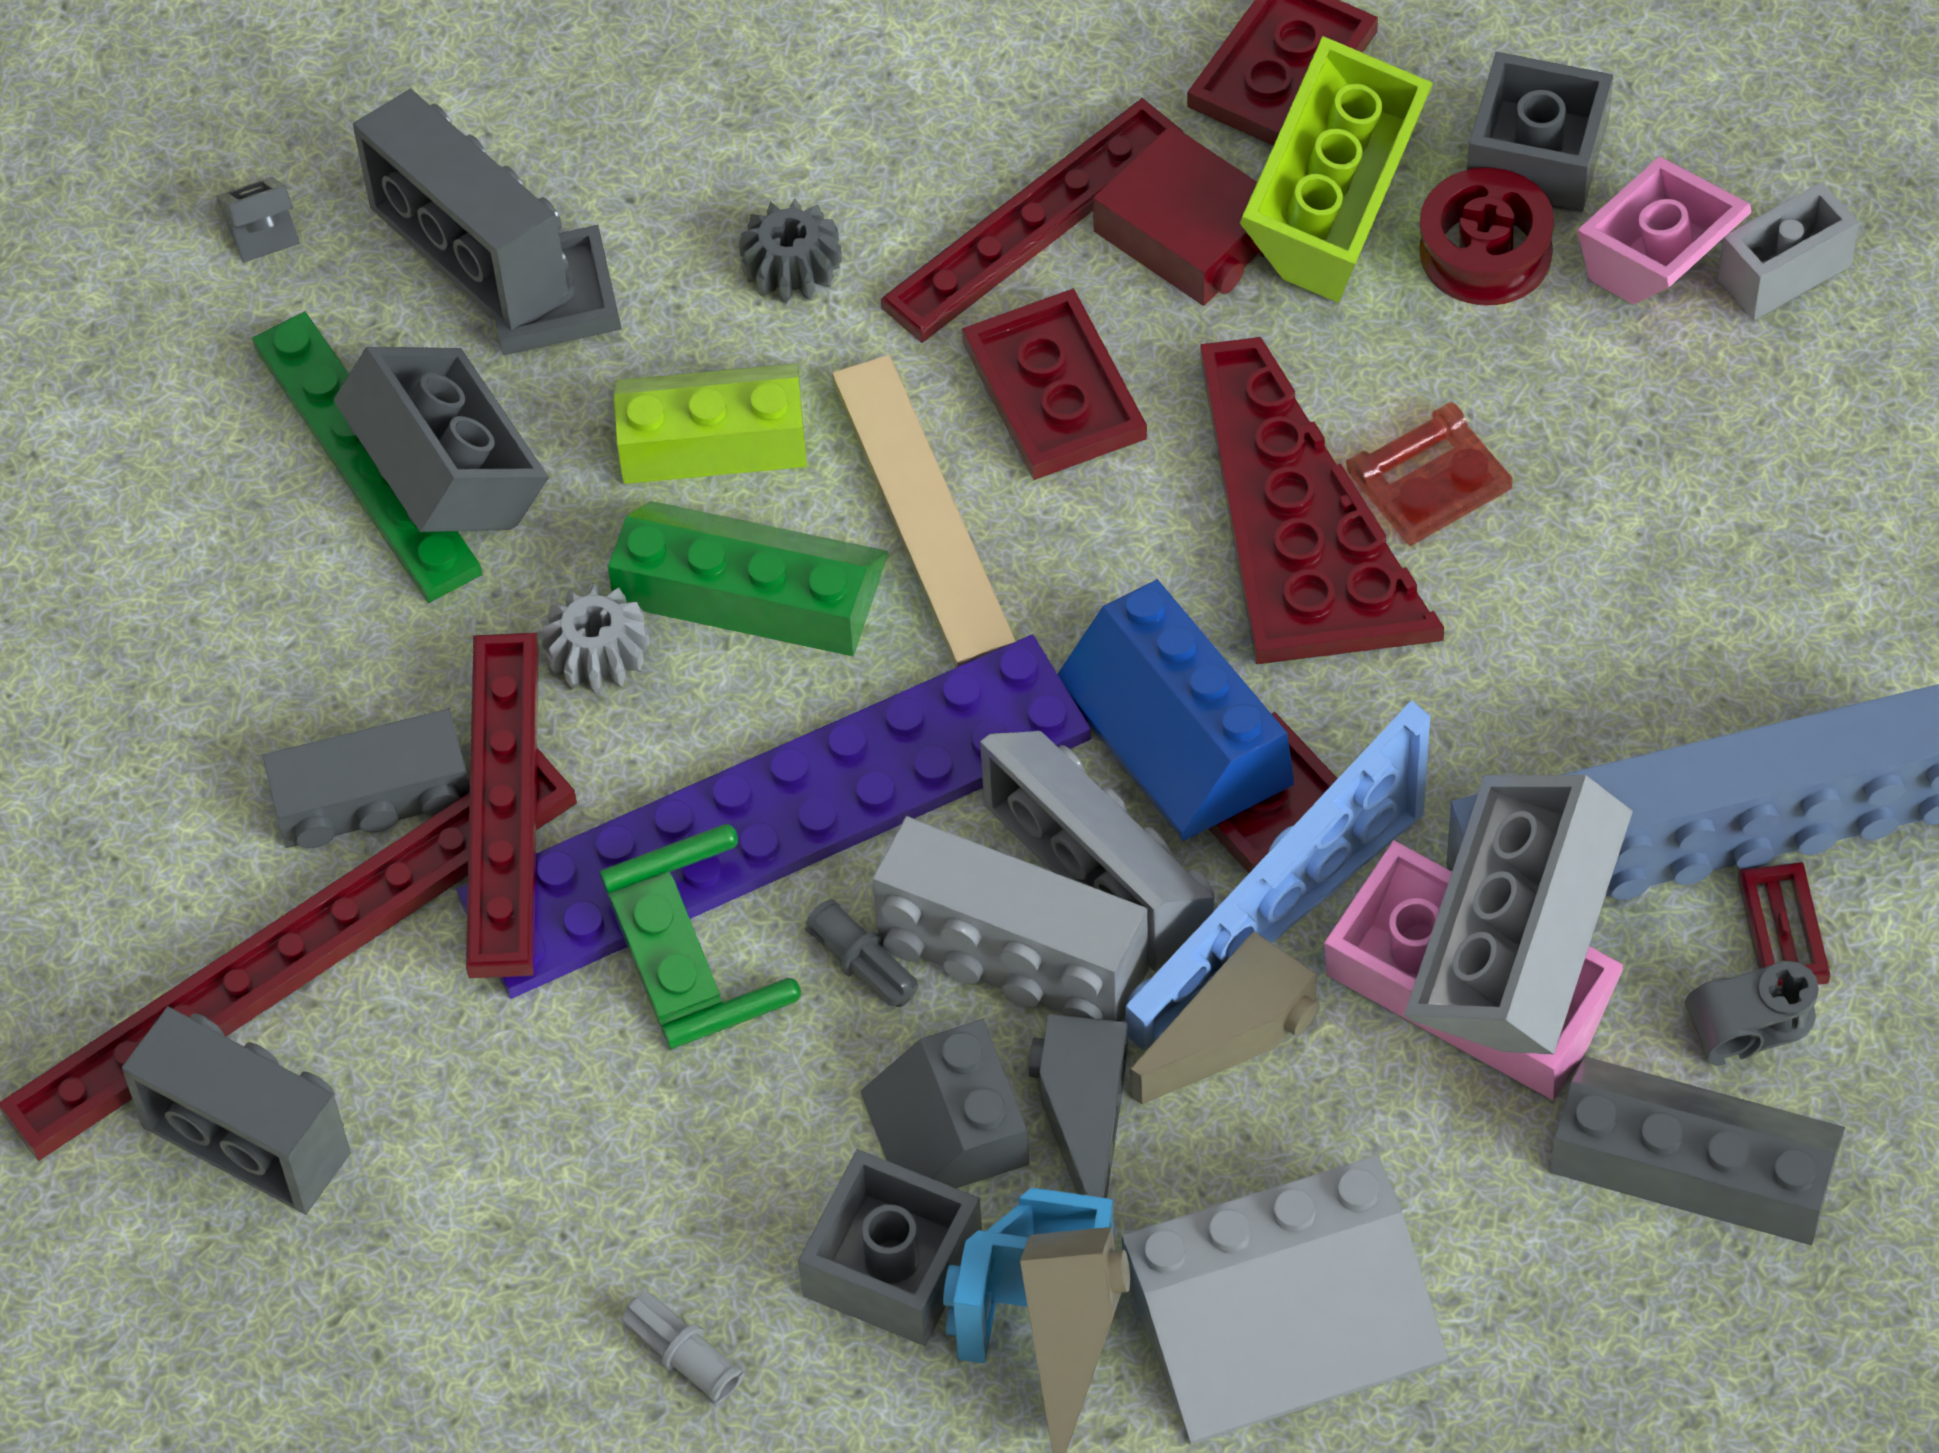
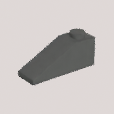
M1048 1014L1045 1039L1033 1038L1029 1077L1040 1078L1041 1102L1076 1193L1107 1198L1128 1056V1022Z

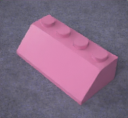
M1393 840L1324 942L1327 976L1554 1101L1587 1051L1622 973L1623 964L1589 946L1554 1054L1501 1052L1411 1021L1404 1014L1452 871Z

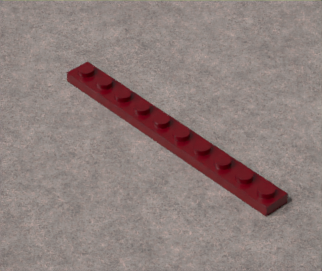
M538 748L536 830L577 804L575 790ZM470 793L0 1102V1109L5 1119L35 1158L40 1161L132 1100L122 1066L167 1006L189 1018L194 1013L208 1018L223 1031L226 1037L468 876Z

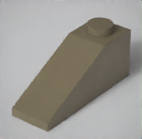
M1253 931L1131 1068V1097L1140 1104L1147 1103L1271 1051L1282 1042L1289 1032L1299 1036L1310 1025L1318 1010L1319 1005L1316 1002L1317 973Z
M1112 1227L1031 1234L1020 1259L1052 1453L1067 1452L1121 1293L1129 1292L1130 1270L1125 1250L1115 1251Z

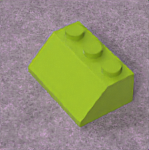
M798 363L616 380L614 389L616 437L623 484L807 467Z

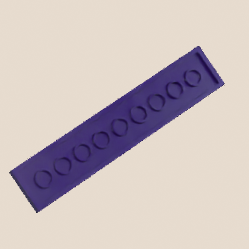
M1031 634L536 853L534 976L499 978L510 999L627 947L610 905V899L602 885L599 876L600 870L720 825H731L738 834V843L735 848L670 872L687 914L691 919L895 828L903 823L906 816L915 819L982 789L980 741L989 734L1041 731L1057 747L1065 745L1071 749L1091 740V728L1035 636ZM468 884L456 889L458 899L466 915Z

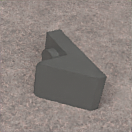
M270 177L216 196L243 263L300 244L289 213L293 206L286 185L275 178Z

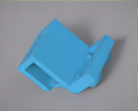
M1031 1187L1018 1198L1019 1204L988 1230H978L965 1241L961 1266L949 1265L943 1296L944 1306H949L946 1335L956 1336L958 1360L978 1363L986 1362L997 1303L1028 1307L1020 1259L1031 1234L1112 1227L1114 1240L1113 1199Z

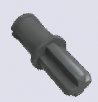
M833 899L821 903L810 914L806 921L807 927L805 930L837 957L841 962V971L845 975L850 977L855 974L889 1006L902 1007L908 1003L910 997L917 991V979L882 948L883 938L879 934L865 931Z

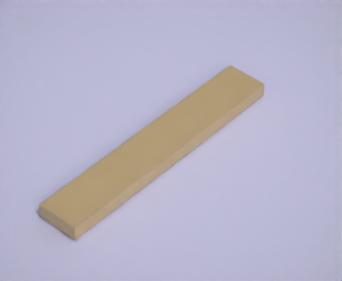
M890 354L832 372L833 385L955 668L1016 642Z

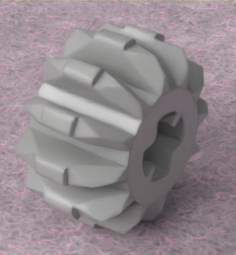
M593 583L589 595L580 597L571 590H568L567 597L565 598L566 606L550 605L547 615L549 624L543 626V631L541 632L543 649L547 651L546 656L549 668L553 671L554 675L564 673L565 681L572 690L584 682L585 678H589L590 687L598 694L603 685L602 679L610 677L613 682L623 688L624 681L626 680L625 670L641 672L642 664L644 663L643 652L647 651L650 645L649 631L644 625L642 609L638 606L637 602L626 603V597L620 588H617L607 596H602L601 590Z

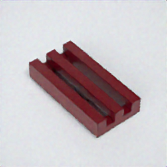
M1804 862L1739 870L1738 883L1758 969L1775 964L1756 885L1762 883L1766 885L1783 961L1799 963L1779 882L1791 880L1811 963L1804 966L1813 972L1817 978L1818 985L1828 984L1830 971ZM1782 978L1777 981V986H1782Z

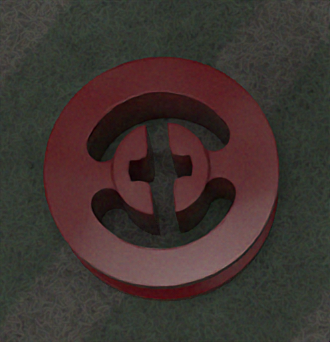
M1474 168L1449 176L1436 185L1428 194L1420 213L1421 240L1419 251L1421 264L1426 275L1442 292L1469 304L1500 305L1513 302L1528 295L1542 283L1552 263L1554 214L1550 201L1534 182L1518 173L1505 169ZM1460 222L1459 247H1457L1446 237V233ZM1514 225L1527 236L1525 241L1515 249H1513Z

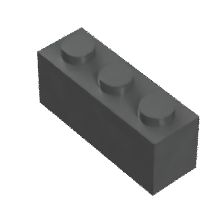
M450 708L262 755L286 848L297 845L304 848H317L328 844L337 835L361 829L371 833L381 832L394 826L397 820L421 814L433 817L470 793L467 772Z

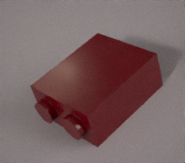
M1173 125L1164 130L1093 197V229L1096 234L1203 306L1218 292L1227 294L1233 290L1243 275L1244 267L1256 255L1259 254L1265 257L1240 224L1258 182Z

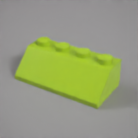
M1322 36L1240 221L1241 226L1283 280L1337 303L1340 302L1433 82Z

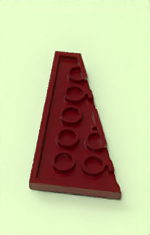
M1255 337L1200 344L1201 365L1255 663L1264 664L1444 641L1443 624L1434 611L1430 612L1417 592L1416 581L1407 567L1402 568L1386 543L1387 535L1342 464H1336L1327 450L1325 437L1315 421L1310 422L1295 399L1294 388L1263 339Z

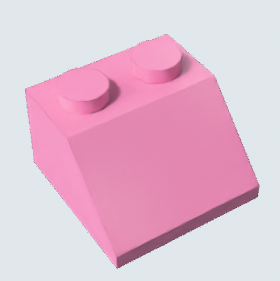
M1659 156L1577 230L1589 280L1633 305L1669 288L1751 213L1750 203Z

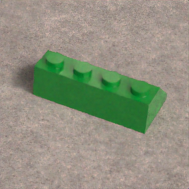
M649 501L626 516L608 564V573L612 592L620 588L626 597V603L637 602L643 612L854 657L888 557V551Z

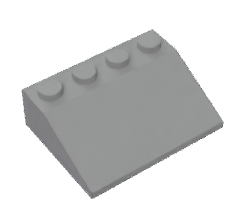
M1379 1155L1122 1235V1250H1125L1129 1263L1130 1290L1190 1445L1449 1362L1403 1212Z

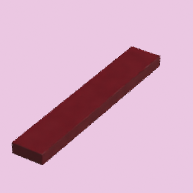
M1141 98L880 299L881 309L921 343L925 342L1093 211V197L1170 125H1173L1183 133L1184 131L1144 98Z
M537 633L473 635L466 970L468 978L534 976L539 664Z

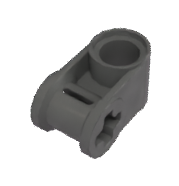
M1782 961L1732 978H1721L1702 984L1686 997L1684 1003L1709 1063L1721 1066L1726 1064L1724 1058L1739 1055L1740 1060L1746 1059L1756 1052L1792 1043L1806 1037L1814 1027L1816 1019L1814 1005L1817 1000L1819 987L1817 978L1809 968L1801 963ZM1782 978V988L1777 989V981ZM1797 1017V1024L1792 1027V1019Z

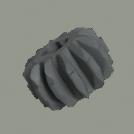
M794 198L789 208L779 209L770 201L766 211L767 216L750 215V221L747 224L748 231L742 232L741 239L739 240L740 256L743 257L742 268L747 281H757V288L763 297L772 293L778 287L780 296L785 303L791 297L792 290L800 289L811 300L815 291L814 283L831 287V281L834 278L833 270L840 268L842 251L841 245L838 244V228L834 224L833 219H824V214L821 212L819 205L802 211L801 205H799L796 198Z

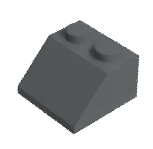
M984 1019L921 1038L861 1090L862 1098L885 1159L889 1162L954 1188L1030 1165L1028 1130Z

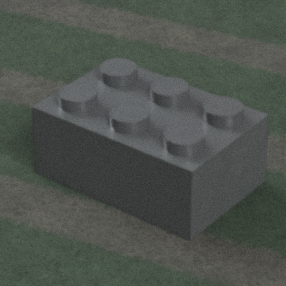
M366 347L333 400L349 423L350 429L358 437L378 467L379 473L387 481L407 511L408 517L420 532L511 530L519 525L549 478L462 348Z
M167 1006L122 1066L125 1080L144 1129L305 1215L308 1214L351 1154L343 1128L344 1124L334 1097L335 1093L324 1080L310 1072L304 1071L300 1075L280 1066L277 1059L269 1051L255 1043L248 1042L245 1046L240 1045L225 1037L223 1031L214 1022L200 1014L194 1013L189 1018Z

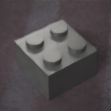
M1496 51L1469 141L1467 170L1488 167L1513 171L1528 178L1540 187L1551 205L1583 212L1609 121L1614 74Z
M856 1149L798 1259L803 1297L926 1346L946 1307L943 1304V1296L949 1265L961 1266L965 1241L978 1230L982 1231L980 1198Z

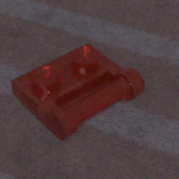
M1448 402L1437 408L1432 413V419L1372 453L1363 450L1346 461L1349 475L1409 546L1416 544L1512 489V476L1470 429L1463 412L1453 402ZM1445 439L1454 447L1391 484L1383 477V474Z

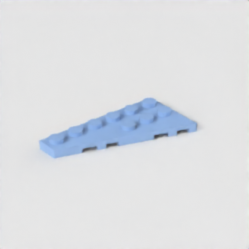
M1411 700L1294 826L1288 827L1278 835L1272 843L1269 853L1152 978L1143 981L1131 993L1126 1004L1128 1037L1144 1052L1157 1040L1253 931L1271 943L1276 941L1424 815L1430 715L1414 701Z

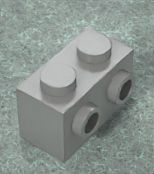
M1820 182L1728 233L1722 242L1717 280L1755 321L1851 267L1859 221L1823 182Z

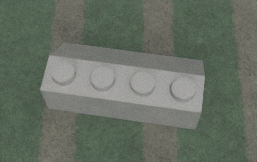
M1041 731L989 734L980 741L984 806L1052 872L1147 908L1148 966L1156 973L1214 912L1215 895L1210 884L1198 871L1194 869L1186 871L1171 856L1168 845L1154 829L1146 827L1143 830L1128 815L1125 804L1115 791L1108 786L1100 788L1085 774L1084 767L1079 758L1067 746L1061 745L1057 747Z
M1484 775L1404 1016L1413 1022L1501 1052L1554 1054L1633 811L1587 775Z

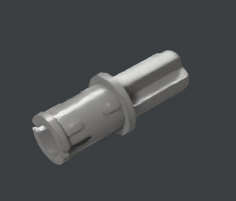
M644 1292L629 1302L622 1316L624 1324L662 1356L661 1363L666 1370L672 1371L676 1368L708 1395L715 1405L721 1404L741 1384L745 1375L743 1370L733 1365L703 1338L704 1330L699 1325H687L651 1293Z

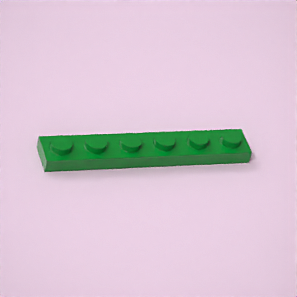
M306 311L252 337L256 352L425 600L430 603L482 576L479 561L458 531L420 532L408 517L407 511L387 481L381 476L378 467L358 437L352 432L349 423L333 401L349 373Z

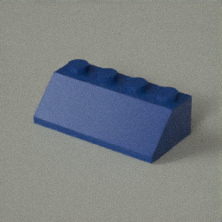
M1158 579L1102 606L1058 672V676L1086 722L1182 841L1295 785L1287 732Z

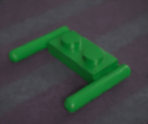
M729 824L720 825L599 871L602 885L610 899V905L670 1050L793 1004L801 996L798 982L793 978H785L730 1000L721 1001L719 990L670 872L735 848L738 843V834L734 827Z

